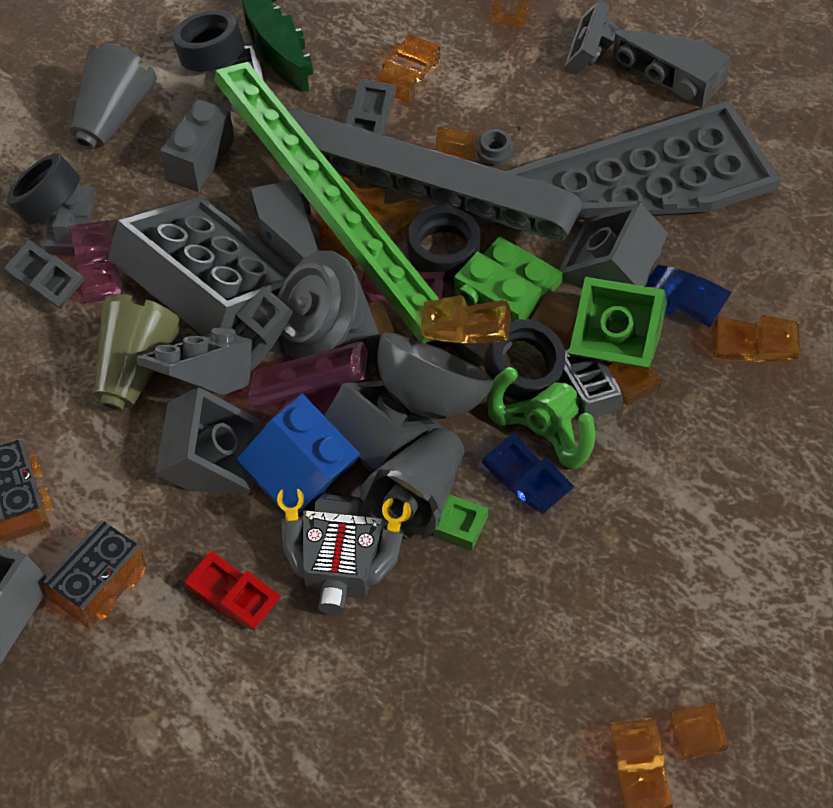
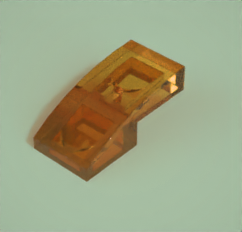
M463 295L424 302L421 333L423 337L448 342L486 343L509 340L511 309L507 300L468 306Z
M761 315L756 323L717 316L712 324L713 358L748 362H773L798 359L801 355L798 321Z
M655 718L610 723L612 748L623 808H673L663 766L664 752Z

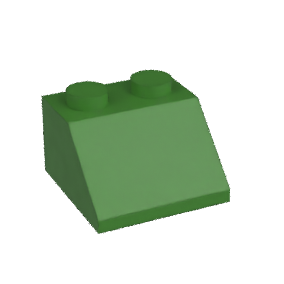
M585 277L569 355L650 369L660 340L667 305L665 290Z

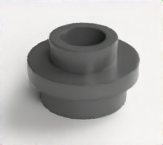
M488 130L477 143L479 158L489 164L505 163L511 159L514 153L513 141L503 130Z

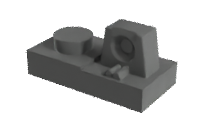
M598 0L580 19L564 68L574 75L584 66H592L601 52V47L598 45L608 49L614 43L615 33L619 30V26L607 17L610 5L603 0Z
M77 186L71 197L50 216L44 242V249L48 254L84 256L96 201L94 187Z

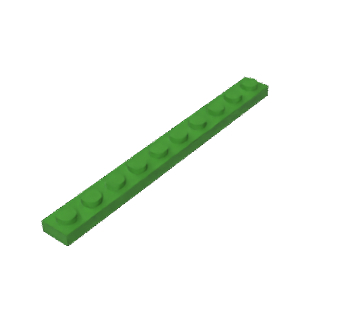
M249 62L216 70L214 82L419 342L425 344L453 333L458 323L457 320Z

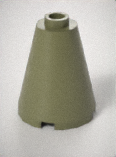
M126 294L109 295L105 298L102 305L94 395L100 399L99 404L102 407L115 412H122L123 408L133 407L155 372L137 365V356L153 352L155 347L160 345H171L178 335L181 325L179 324V317L169 309L147 299L144 306L131 303L133 296Z

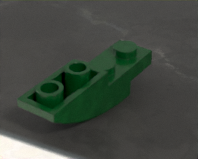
M242 0L246 28L262 58L287 83L301 92L309 91L308 76L313 75V66L310 54H303L302 52L305 49L302 29H295L291 15L282 16L280 6H273L276 0Z

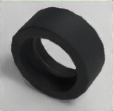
M211 10L194 14L183 20L175 28L172 35L181 65L188 70L196 72L212 71L228 65L242 53L245 45L236 17L228 11Z
M53 153L34 163L17 179L7 195V204L26 223L30 225L39 223L56 212L71 197L79 184V173L60 154Z
M436 206L424 210L412 220L408 228V258L415 270L424 277L437 281H452L477 251L480 253V228L475 219L462 209L452 206ZM437 232H451L465 239L467 246L451 255H437L423 248L421 241L428 235Z
M518 319L509 322L495 334L489 343L484 356L485 372L494 379L507 368L503 358V350L510 341H524L535 346L542 353L546 361V371L540 379H524L517 375V379L507 387L504 395L514 400L532 399L553 383H556L561 377L566 364L565 349L559 337L548 326L535 320Z

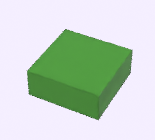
M449 494L441 520L433 532V536L473 550L488 518V508Z

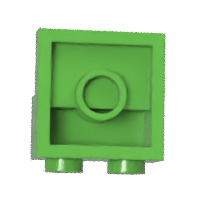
M499 236L484 254L477 251L455 275L454 296L458 297L464 305L475 307L490 316L496 324L504 326L518 319L530 320L562 283L563 272Z

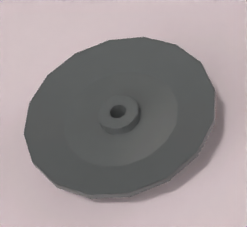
M316 251L302 259L284 280L277 298L288 306L293 313L278 339L287 355L300 363H317L332 355L349 333L355 320L359 299L357 276L348 259L335 251Z

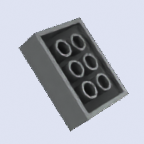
M201 196L118 220L108 259L126 275L139 283L153 297H156L202 336L210 334L214 328L234 329L241 322L237 314L263 286L278 297L284 280L294 269Z

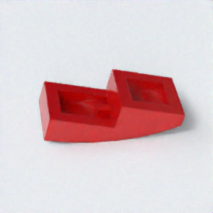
M212 550L185 580L183 586L213 609L252 631H255L281 598V595L248 570L242 574Z

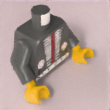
M282 489L277 496V502L279 507L285 511V518L281 519L283 552L294 574L305 580L306 591L320 594L318 609L330 615L342 614L346 597H366L370 586L379 584L396 566L404 532L400 529V526L411 515L410 504L405 502L402 516L395 518L391 514L393 498L385 501L382 513L388 521L387 526H385V519L305 510L302 518L298 517V509L304 503V495L301 490L297 489L299 500L297 505L291 508L287 507L283 502L284 494Z

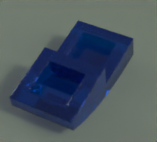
M663 265L656 266L645 287L665 290L667 301L666 313L672 316L677 308L709 328L732 293L698 275Z
M514 432L488 453L481 462L511 492L543 515L575 487L546 456L540 460Z

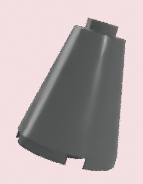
M102 43L100 48H96L95 44L91 45L86 56L70 126V132L74 136L73 140L79 146L89 150H93L94 147H103L154 88L157 80L155 71L150 66L147 71L139 65L141 58L133 52L110 43Z
M434 428L372 472L363 483L361 491L363 503L368 499L373 508L370 513L371 517L385 519L382 513L383 504L388 499L393 498L391 514L395 518H400L403 514L404 503L408 502L411 507V515L409 519L401 523L400 529L404 531L402 538L410 540L413 535H423L421 539L428 538L439 525L464 455V446L458 435L448 429ZM385 519V526H387L388 521Z

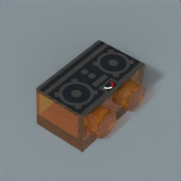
M23 438L0 445L1 543L51 527L47 516V511L54 509L47 486L39 487L36 479L44 475L36 452L28 454Z
M101 520L44 580V585L51 602L90 629L99 619H104L111 613L116 600L128 587L131 588L140 581L147 565L140 545Z

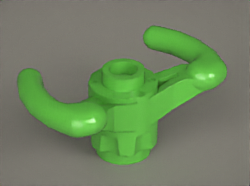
M513 367L505 368L495 377V383L488 394L487 408L491 420L499 426L519 423L529 427L536 434L544 436L554 445L559 461L563 466L570 469L580 468L591 455L596 432L593 416L589 413L581 414L578 418L580 436L576 448L571 419L579 411L580 400L576 390L566 383H553L532 399L505 405L503 403L504 392L517 379L516 369Z

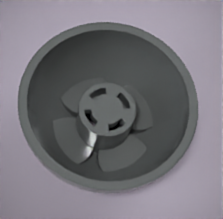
M387 332L382 333L377 354L381 380L390 396L397 403L404 406L405 409L415 414L431 419H447L462 415L481 403L495 383L494 378L490 374L452 353L427 343L421 344L419 340Z

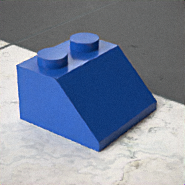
M302 393L265 426L236 459V463L278 507L277 496L280 490L283 489L284 504L292 508L298 503L297 489H300L304 495V503L298 509L299 517L304 510L306 511L322 494L331 489L353 469L360 453Z

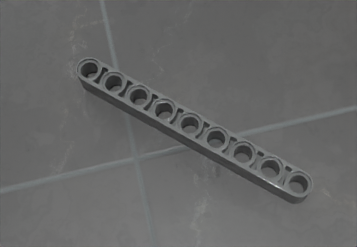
M286 108L340 175L437 205L462 209L470 215L554 241H564L567 238L582 209L583 204L581 200L568 190L294 108Z

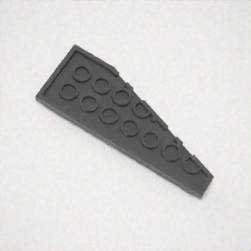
M729 100L506 171L568 190L578 196L583 206L577 219L590 218L639 202L652 215L711 212L777 190L781 180ZM471 215L477 224L495 223Z

